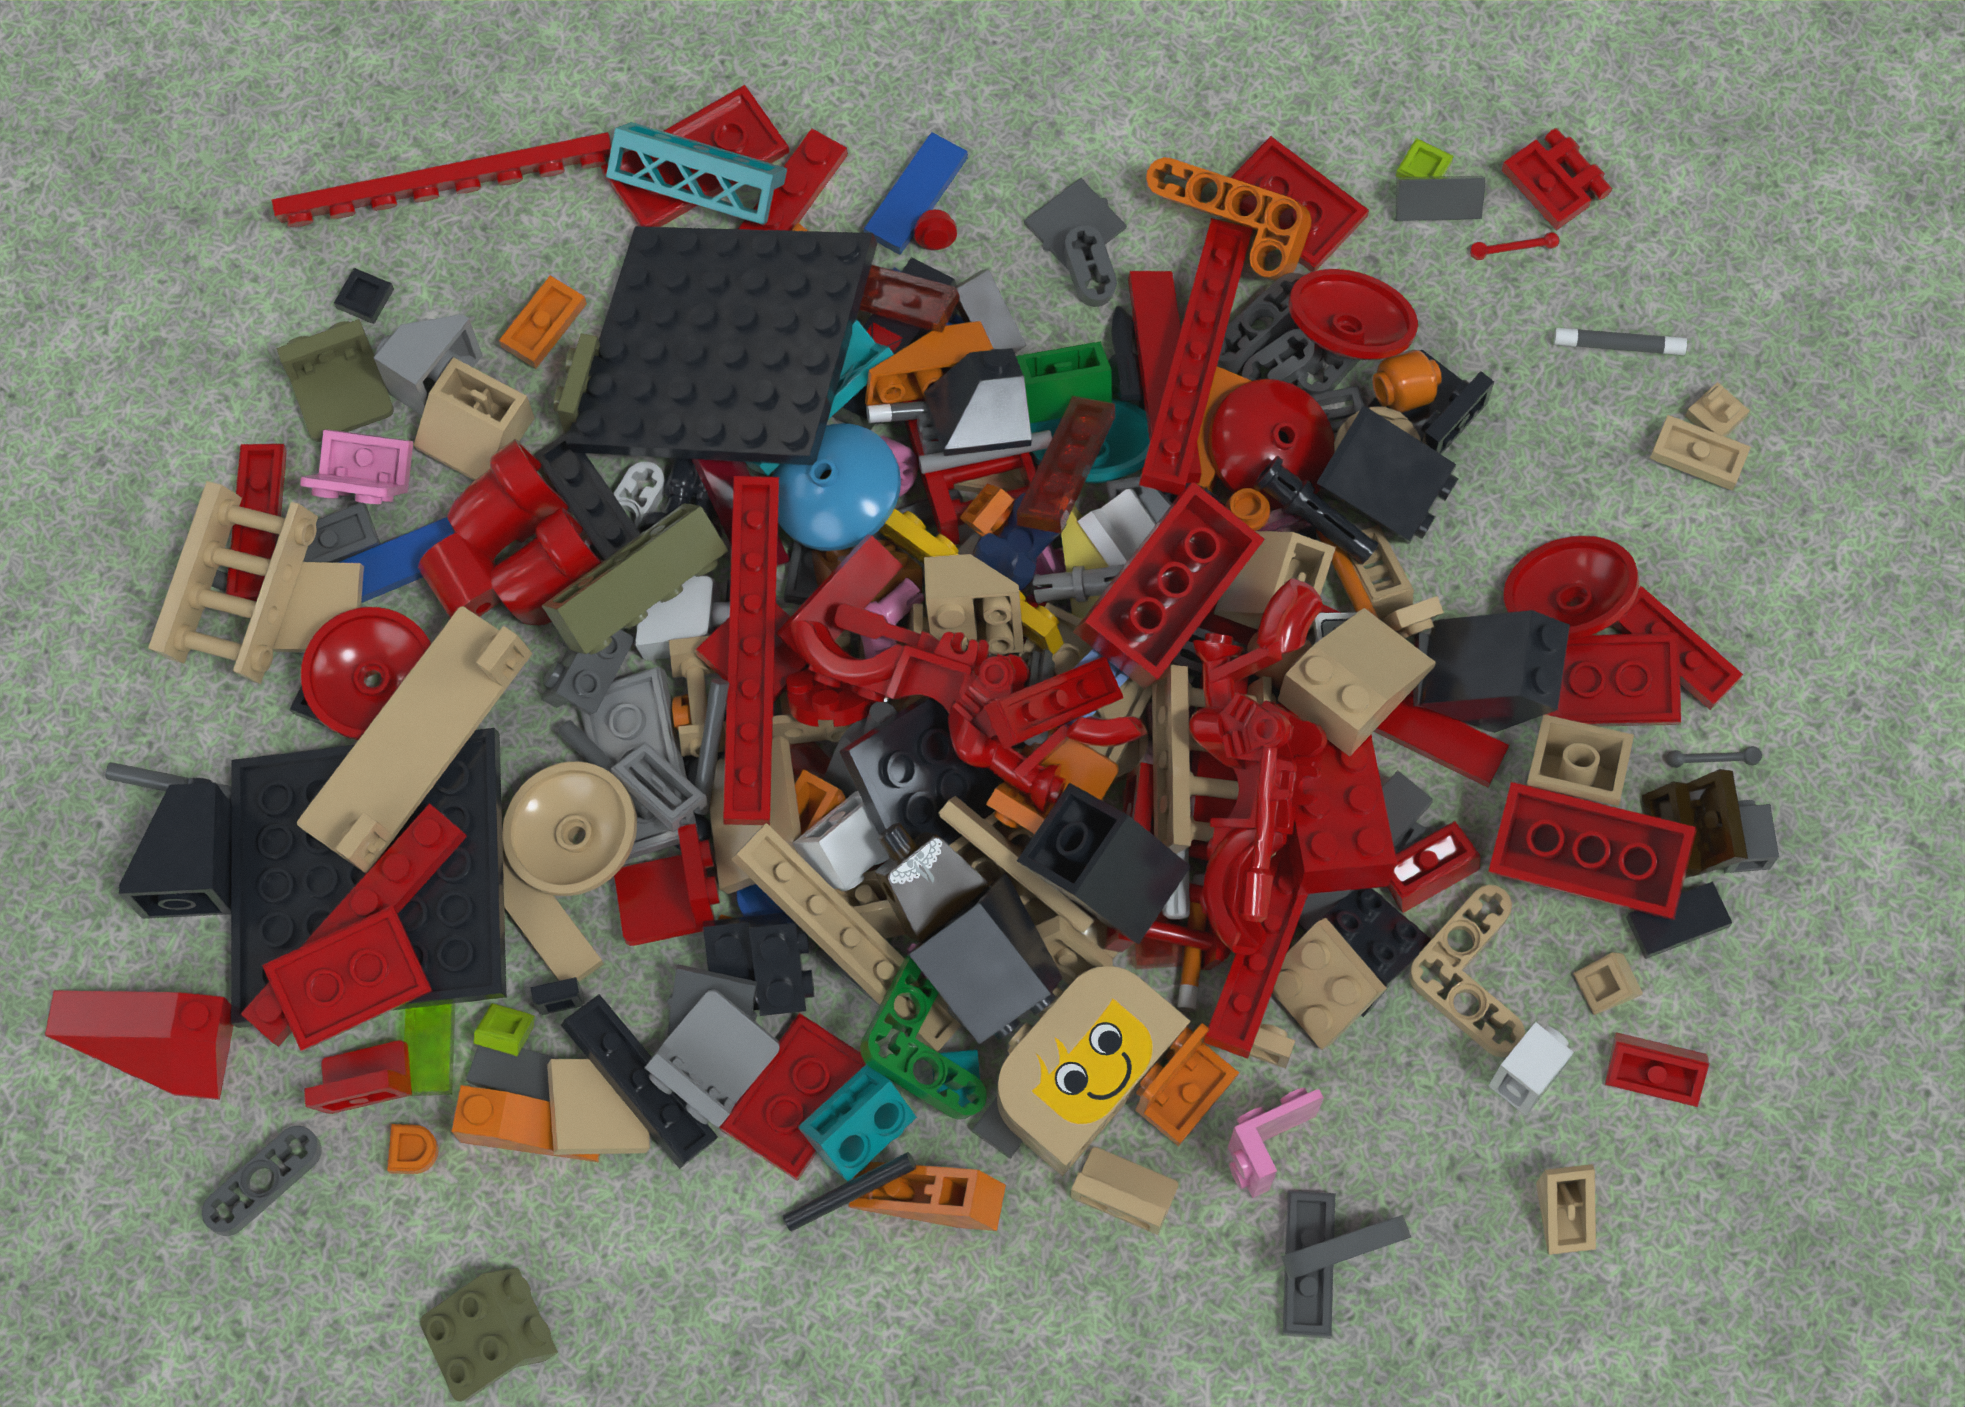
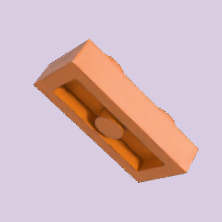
M550 275L499 339L501 348L537 369L587 305L585 296Z

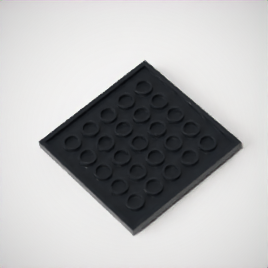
M635 226L599 337L600 353L599 356L593 357L588 376H591L588 382V389L586 393H582L578 406L579 416L576 422H572L566 440L569 449L573 453L813 465L817 461L851 340L852 324L857 319L878 244L873 233Z
M486 728L474 731L381 855L382 857L429 804L467 835L463 842L398 913L433 991L394 1010L507 998L500 733L495 728ZM354 745L231 760V1024L237 1028L253 1026L241 1013L269 983L262 965L299 949L366 875V873L297 825L298 819Z

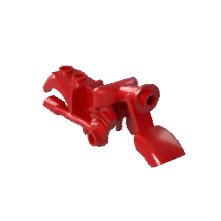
M1293 578L1277 590L1264 610L1258 628L1257 644L1259 648L1239 657L1244 648L1232 645V636L1206 633L1205 641H1193L1196 654L1203 663L1202 676L1205 707L1199 709L1190 718L1188 724L1190 733L1200 746L1224 765L1234 769L1239 787L1237 801L1229 817L1211 818L1210 827H1214V833L1207 847L1209 862L1200 895L1202 913L1207 914L1215 934L1222 943L1233 953L1243 955L1254 954L1266 941L1265 929L1261 923L1268 918L1273 875L1269 870L1271 856L1286 844L1287 835L1293 834L1296 806L1314 805L1318 800L1316 795L1305 794L1302 785L1308 777L1320 778L1321 771L1316 767L1296 763L1295 757H1315L1324 750L1327 744L1326 733L1321 725L1310 721H1303L1274 702L1265 700L1262 704H1259L1245 694L1238 692L1235 694L1234 682L1283 660L1282 654L1293 652L1305 644L1309 628L1320 613L1323 603L1318 592L1310 584Z
M847 603L837 608L834 618L837 627L875 640L885 636L907 645L896 644L873 658L863 660L843 651L832 638L827 626L820 621L789 622L796 646L809 664L808 670L815 672L813 680L836 688H840L842 682L859 686L857 695L878 702H883L885 695L892 699L907 698L909 695H924L934 698L949 713L948 726L951 741L958 757L971 766L990 769L1009 784L1029 794L1033 803L1044 814L1048 810L1050 803L1055 804L1062 795L1066 778L1060 777L1061 764H1051L1048 767H1044L1041 764L1068 739L1086 745L1107 747L1122 745L1147 734L1145 726L1136 716L1113 719L1093 716L1079 717L1072 725L1063 724L1029 757H1026L1012 747L1003 749L984 708L985 705L1025 689V684L1029 678V669L1022 660V657L1013 654L1009 656L998 654L987 659L989 643L986 640H980L978 643L975 639L969 641L968 649L964 652L962 642L965 634L963 632L955 634L953 632H946L941 640L924 631L920 634L890 624L884 615Z

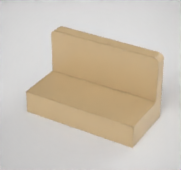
M1093 1147L1082 1172H1078L1072 1186L1071 1199L1159 1235L1179 1184L1174 1179L1098 1147Z

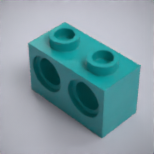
M866 1064L798 1128L823 1161L845 1180L850 1181L858 1172L864 1170L870 1161L892 1140L898 1138L917 1116L893 1083Z

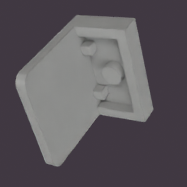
M711 989L702 996L658 1048L645 1068L651 1073L649 1075L650 1080L660 1090L667 1094L675 1092L688 1103L685 1107L695 1119L703 1124H708L710 1121L719 1128L730 1115L738 1099L777 1055L780 1044L776 1038L718 990Z

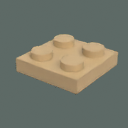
M1327 918L1316 922L1287 952L1272 993L1316 1045L1323 1050L1330 1046L1387 988Z

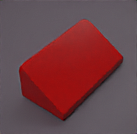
M1453 821L1395 854L1397 865L1388 889L1396 904L1404 913L1477 872L1480 869V854L1456 821Z
M1616 1032L1613 1039L1605 1085L1698 1107L1710 1063L1708 1055L1705 1053Z

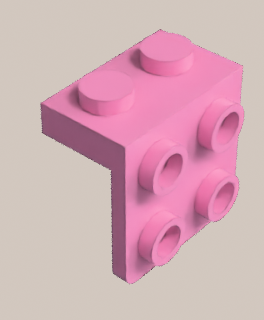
M330 429L323 430L319 473L301 476L300 486L311 487V495L317 497L338 498L339 495L350 496L351 493H354L356 502L368 504H382V501L393 502L395 495L408 492L413 441Z
M1305 1087L1297 1089L1280 1099L1281 1106L1266 1113L1263 1107H1259L1243 1114L1237 1119L1239 1125L1234 1127L1228 1149L1234 1159L1233 1162L1229 1163V1167L1240 1189L1247 1187L1252 1198L1269 1191L1277 1173V1169L1263 1141L1315 1118L1324 1099L1320 1089L1309 1093Z

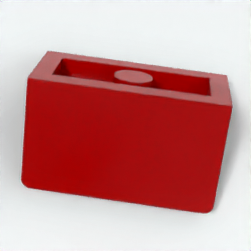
M397 1040L326 1057L321 1061L323 1084L304 1089L305 1107L326 1114L339 1113L411 1096L408 1044L402 1040Z

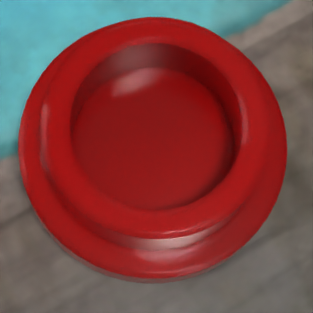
M929 210L923 213L915 224L914 236L917 243L923 248L941 250L949 247L956 240L957 226L955 221L945 211Z

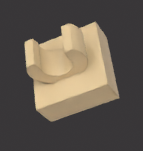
M1717 382L1687 410L1685 416L1696 426L1726 437L1747 418L1750 410Z

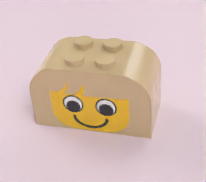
M1114 966L1093 968L1078 976L1065 991L1057 987L1053 991L1056 999L1039 1013L1038 1016L1041 1019L1035 1026L1032 1027L1026 1022L1010 1040V1048L1008 1049L1010 1054L1003 1063L999 1074L997 1106L1004 1123L1026 1146L1062 1177L1139 1089L1140 1082L1157 1062L1160 1064L1170 1052L1169 1048L1191 1022L1140 977L1124 968Z

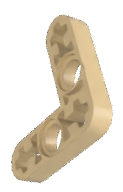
M1486 885L1480 887L1470 896L1419 953L1411 965L1409 980L1417 993L1488 1053L1496 1057H1507L1525 1035L1523 1023L1513 1012L1463 971L1505 924L1511 913L1512 902L1508 893L1499 886ZM1494 898L1500 903L1497 908L1500 915L1497 916L1495 913H1490L1482 921L1480 928L1487 931L1483 934L1476 923L1473 922L1483 907L1482 902L1479 900L1482 899L1488 903ZM1465 914H1468L1471 920L1464 918L1463 916ZM1458 929L1468 932L1473 939V947L1466 952L1453 950L1447 940L1450 932ZM1435 964L1441 969L1438 974L1439 979L1447 986L1452 978L1459 983L1451 988L1444 1000L1439 996L1443 992L1444 987L1434 979L1428 983L1424 982L1421 979L1424 971L1420 966L1424 965L1426 968H1431ZM1460 993L1474 995L1480 1005L1479 1011L1471 1016H1464L1458 1013L1453 1004L1455 996ZM1488 1008L1494 1012L1489 1019L1493 1025L1499 1029L1505 1025L1511 1027L1510 1038L1514 1041L1512 1044L1506 1040L1500 1044L1496 1043L1493 1040L1496 1032L1486 1022L1482 1030L1474 1026L1483 1019Z

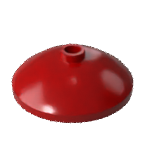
M1323 269L1310 272L1297 280L1289 296L1290 314L1304 335L1323 349L1346 358L1371 361L1398 355L1410 347L1418 330L1417 315L1408 300L1385 282L1360 272L1344 269Z
M1276 379L1251 381L1232 391L1217 407L1209 428L1208 446L1212 464L1223 484L1233 494L1245 488L1255 489L1253 484L1257 477L1276 456L1283 459L1282 465L1300 480L1308 479L1313 483L1312 486L1315 488L1313 493L1317 494L1320 491L1317 487V481L1335 453L1334 433L1322 407L1306 391L1291 383ZM1279 431L1287 434L1288 444L1283 443L1279 439ZM1263 489L1259 491L1268 500L1270 510H1282L1283 505Z
M1571 536L1548 542L1524 556L1510 572L1503 594L1508 613L1533 610L1570 625L1568 640H1574L1596 634L1619 620L1633 604L1639 590L1640 581L1633 557L1618 543L1597 536Z
M361 607L343 612L326 622L315 633L305 650L301 664V685L304 697L314 715L326 727L342 736L359 740L429 648L431 642L425 632L414 621L399 612L381 607ZM374 674L380 675L382 681L377 687L371 688L366 685L368 677Z

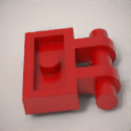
M1554 128L1544 138L1551 146L1550 150L1547 151L1536 139L1504 161L1502 172L1557 231L1589 208L1592 199L1585 191L1591 190L1599 200H1602L1611 193L1613 188L1603 178L1605 173L1597 164L1591 165L1579 152L1580 146L1572 137L1566 138L1558 128ZM1566 163L1576 176L1572 178L1560 164Z

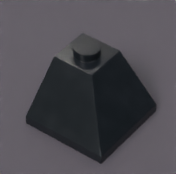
M1013 348L971 352L924 391L923 399L944 456L1031 446L1032 436L1024 375Z

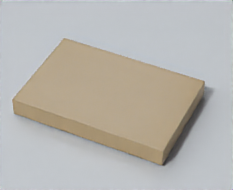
M777 736L772 739L770 827L797 852L793 842L801 836L789 741L782 736ZM724 758L717 761L710 815L719 889L730 894L756 884L731 858L763 825H724Z

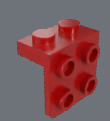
M695 823L678 828L682 855L621 867L614 875L622 934L627 945L636 946L703 932V921L715 920L713 905L720 903V897L715 876L708 877L706 869L714 867L709 840L700 841Z

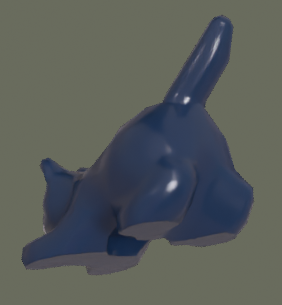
M1022 493L1015 500L1008 521L1002 531L997 535L988 533L981 537L975 545L973 556L1018 584L1021 591L1025 589L1035 575L1037 558L1063 532L1067 525L1066 520L1061 515L1053 516L1052 511L1043 505L1034 506L1033 495L1031 493Z

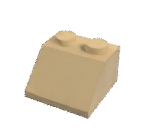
M1543 715L1527 785L1619 806L1634 735Z

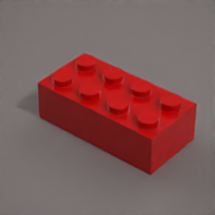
M1192 482L1177 496L1073 633L1103 657L1105 656L1109 662L1139 686L1146 689L1160 678L1265 539L1195 482Z
M1277 704L1279 707H1282L1285 710H1287V712L1297 716L1283 704ZM1372 735L1351 756H1348L1327 739L1326 747L1317 756L1309 758L1303 756L1295 757L1296 763L1316 767L1321 771L1320 778L1308 777L1302 785L1305 794L1318 797L1317 802L1314 805L1296 806L1293 834L1287 835L1297 895L1388 887L1396 868L1397 860Z
M1511 782L1488 872L1500 877L1674 920L1697 830L1693 826Z

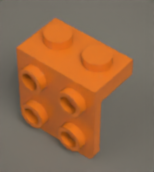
M1056 727L1052 730H1049L1048 738L1059 728ZM1068 739L1041 764L1044 767H1048L1051 764H1061L1060 777L1066 778L1064 790L1071 783L1100 800L1105 796L1119 771L1118 765L1114 761L1088 745ZM1036 742L1031 746L1026 744L1021 754L1029 757L1041 744ZM1004 781L995 788L986 805L995 809L994 816L1007 826L1017 829L1021 825L1035 834L1055 804L1050 803L1048 810L1044 814L1036 807L1029 794Z
M1203 1023L1194 1032L1189 1027L1184 1029L1169 1048L1170 1052L1165 1057L1169 1061L1168 1064L1162 1067L1157 1062L1140 1082V1087L1136 1091V1094L1141 1098L1135 1111L1178 1147L1239 1074L1235 1068L1203 1043L1205 1035L1209 1032V1028Z

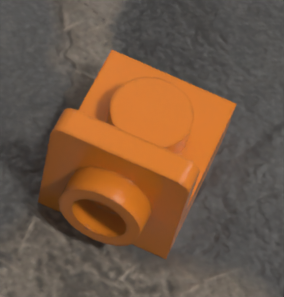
M987 483L959 518L981 537L988 533L997 535L1008 521L1014 499L1003 489Z

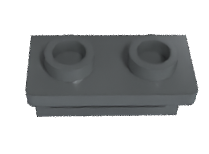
M620 629L611 636L612 642L602 651L591 655L570 650L564 641L563 646L568 649L560 663L555 661L546 673L543 685L547 686V689L541 700L556 708L570 703L589 715L596 713L630 650L634 638Z

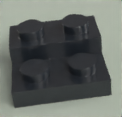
M785 912L703 921L708 971L756 981L757 989L754 1010H759L760 1016L806 1011V998L815 997L812 970H803L801 954H809L808 934Z

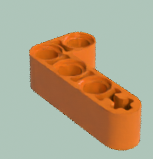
M1163 157L1155 160L1147 170L1146 180L1152 192L1168 201L1258 231L1249 258L1251 267L1257 274L1270 281H1276L1283 275L1295 271L1312 221L1310 213L1305 206L1290 197L1173 158ZM1175 175L1186 181V189L1172 183H1163L1165 176ZM1215 182L1217 185V195L1211 202L1203 203L1201 192L1204 186ZM1254 195L1257 200L1256 209L1252 214L1242 216L1240 204L1246 197ZM1287 209H1295L1297 218L1294 225L1289 229H1281L1279 224L1281 214ZM1272 250H1280L1282 261L1279 267L1275 270L1267 271L1265 267L1267 254Z

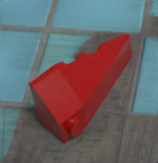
M54 990L45 1036L91 1058L113 1066L130 1076L152 1084L174 1096L220 1100L234 1025L231 1024V1004L222 996L182 992Z

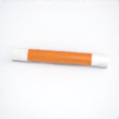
M1194 875L1193 884L1203 886L1205 875ZM1190 902L1187 928L1205 931L1207 914L1202 913L1201 904ZM1187 946L1184 948L1177 1009L1183 1012L1196 1011L1203 954L1201 949Z

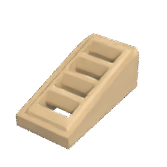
M1376 525L1361 530L1372 540L1379 543L1378 549L1374 551L1363 565H1359L1350 555L1348 557L1379 619L1396 610L1413 605L1414 589L1380 526ZM1383 560V564L1368 569L1364 568L1365 565ZM1387 576L1390 577V580L1374 585L1372 584L1373 581H1376L1378 579Z

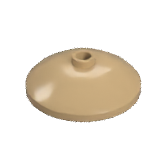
M578 761L552 765L529 778L512 798L505 814L502 830L506 857L517 875L527 884L541 892L557 896H573L589 892L610 880L628 859L637 833L636 809L628 790L612 773L595 764ZM584 831V840L578 844H574V836L577 833Z

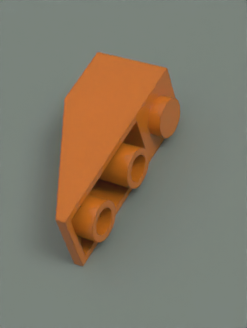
M981 321L940 326L870 369L865 397L866 406L923 399L924 391L967 354L993 349Z

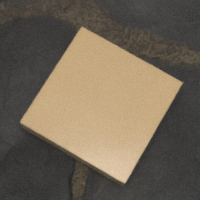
M303 562L273 647V652H305L312 637L326 622L343 612L361 608L364 566L360 563Z
M551 1059L547 1068L554 1155L647 1153L650 1149L648 1130L589 1059Z

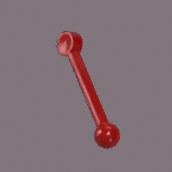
M1549 232L1542 238L1489 246L1483 242H1476L1471 246L1470 254L1475 260H1483L1487 254L1540 246L1554 249L1558 246L1560 239L1556 233Z

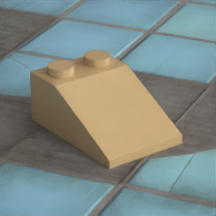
M1363 608L1316 642L1285 674L1278 701L1303 721H1310L1321 725L1327 739L1348 756H1351L1434 668L1436 662L1367 609Z

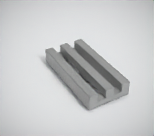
M646 742L611 768V773L624 785L628 792L672 832L680 827L679 822L683 818L688 821L694 816L693 810L696 808L702 810L707 806L706 796ZM643 758L681 792L687 800L685 802L681 801L657 776L650 773L638 761ZM630 769L639 779H641L649 788H651L660 798H662L674 810H670L661 800H659L650 790H648L627 770Z

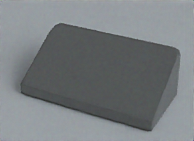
M1396 177V221L1482 219L1485 177Z

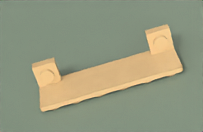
M459 607L298 819L297 825L367 874L533 653L517 634L505 626L498 630L467 608Z

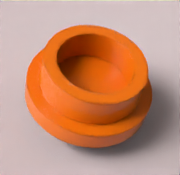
M1241 489L1235 492L1226 503V508L1254 531L1261 529L1269 520V502L1264 495L1255 489Z

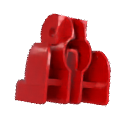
M514 439L491 456V469L466 487L453 501L447 518L456 533L436 543L424 554L419 562L418 569L450 619L458 608L462 606L480 617L500 602H503L508 610L524 624L538 626L549 624L552 621L542 605L602 563L579 536L583 532V528L567 512L569 507L566 502L537 473L541 468L539 460L517 439ZM536 533L535 539L498 565L495 564V557L514 540L522 543Z

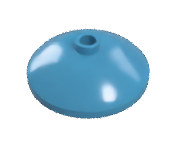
M845 423L826 425L817 461L813 465L780 464L773 474V477H779L778 523L796 542L822 551L850 548L859 544L867 534L874 535L891 516L897 504L901 486L898 462L886 442L867 428ZM832 470L828 478L820 479V476L825 471Z

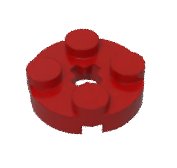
M809 668L792 673L786 679L790 713L797 721L808 726L819 727L818 720H833L834 727L856 723L867 717L871 706L876 703L874 700L857 695L859 686L842 682L840 688H836L813 680L815 672L808 670Z

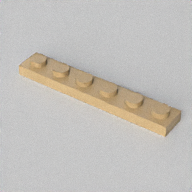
M767 823L764 824L731 860L880 1005L904 958ZM920 974L917 981L910 985L918 988L921 981L925 978ZM940 993L937 995L916 1036L917 1040L936 1052L945 1045L961 1026L947 1012L949 1005ZM897 996L894 1002L896 1014L904 1020H912L916 1012L913 1001L905 996Z

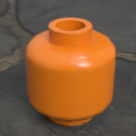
M1410 350L1381 361L1377 373L1373 375L1372 379L1374 392L1379 403L1384 407L1388 406L1392 410L1403 413L1428 405L1434 401L1437 394V385L1441 384L1442 376L1435 360H1429L1421 351Z

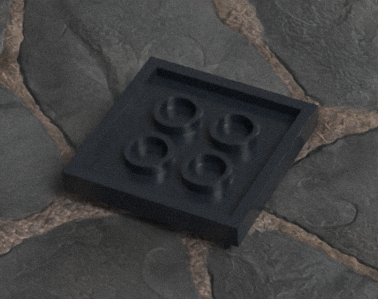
M923 696L839 752L879 835L891 825L900 822L913 840L926 831L937 834L950 845L963 835L940 817L939 812L945 804L956 796L981 818L985 819L996 811L986 804L999 784L990 769L971 766L958 757L951 741L948 726L949 713L942 704L932 697Z

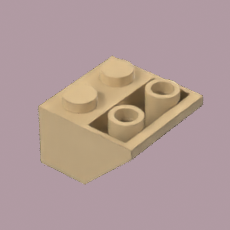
M453 357L429 392L413 446L416 450L475 481L491 469L490 458L494 453L514 439L521 440L535 417L526 395Z
M1255 531L1265 540L1218 600L1213 614L1258 630L1264 610L1270 599L1291 578L1310 584L1321 595L1336 547L1295 532Z
M971 554L924 557L926 604L931 635L941 640L946 632H953L954 634L963 632L965 634L962 642L964 652L967 651L971 639H975L978 643L980 640H986L989 643L988 655L1024 652L1018 584Z

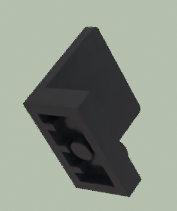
M1419 350L1429 360L1433 359L1436 361L1441 371L1442 381L1440 385H1437V394L1434 401L1428 405L1401 414L1413 424L1420 437V441L1442 455L1488 404L1494 381L1480 371L1469 383L1467 380L1459 378L1424 350ZM1375 397L1367 408L1384 406Z
M1373 888L1352 891L1320 919L1327 918L1386 988L1413 963L1419 953L1431 941V938L1421 931L1416 924L1407 919ZM1384 992L1361 1014L1362 1017L1373 1009Z

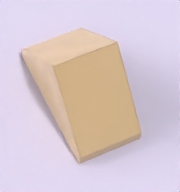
M1593 1164L1544 1170L1536 1182L1548 1254L1595 1250V1168Z

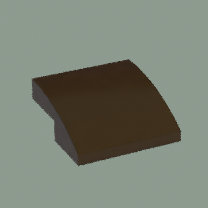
M1718 769L1691 782L1673 781L1641 795L1645 815L1696 827L1697 832L1685 878L1718 870L1748 859L1733 771Z

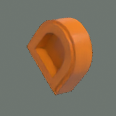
M391 1124L387 1171L391 1174H419L431 1168L439 1152L438 1142L434 1135L427 1128L420 1125Z

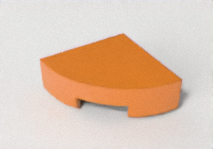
M688 694L676 696L672 701L674 727L678 732L679 726L692 725Z

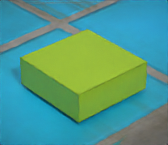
M1416 138L1399 165L1395 177L1445 176L1453 162L1454 156Z
M491 1003L474 1031L473 1044L518 1056L533 1030L535 1015Z

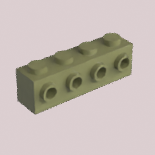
M684 503L551 598L542 607L570 650L582 654H595L610 645L612 642L611 636L623 627L631 628L642 622L648 616L646 610L657 602H667L683 591L682 584L694 575L700 577L712 571L719 563L717 559L725 554L728 549L703 508L699 505Z

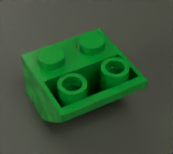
M1101 341L1016 356L1024 375L1030 424L1112 409L1111 367Z

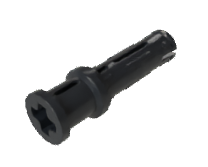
M1279 456L1274 457L1257 477L1253 488L1257 491L1262 489L1283 505L1282 511L1292 516L1297 513L1326 538L1355 559L1359 565H1363L1374 553L1379 543L1372 540L1342 514L1338 513L1313 493L1315 490L1312 486L1313 483L1308 479L1300 480L1282 465L1283 459Z

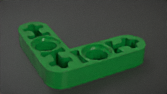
M908 955L901 964L862 1038L860 1045L861 1056L870 1068L947 1116L957 1120L966 1119L980 1112L985 1106L987 1099L986 1088L983 1082L975 1075L916 1039L939 992L927 977L921 981L918 988L910 985L917 981L921 969ZM897 996H905L913 1001L916 1012L912 1020H904L896 1014L894 1002ZM891 1029L898 1030L899 1032L892 1036L888 1044V1049L893 1054L890 1053L885 1057H881L878 1054L880 1046L875 1041L878 1042L885 1038ZM917 1060L927 1061L932 1066L934 1079L931 1084L925 1085L916 1080L913 1074V1066ZM945 1082L944 1085H946L949 1088L941 1091L940 1093H937V1089H939ZM965 1087L968 1090L966 1097L971 1103L969 1102L961 1107L958 1104L960 1096L952 1090L957 1091Z

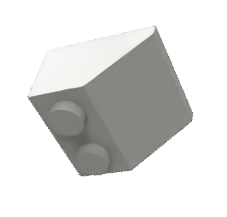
M463 314L400 325L392 336L388 335L380 342L374 360L389 395L420 415H423L429 392L451 359L454 357L474 368L483 355L470 319Z

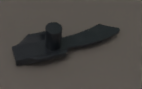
M1117 306L1113 315L1111 329L1112 345L1115 354L1108 361L1111 367L1112 392L1118 395L1121 401L1141 400L1143 387L1138 355L1132 351L1133 318L1121 306Z

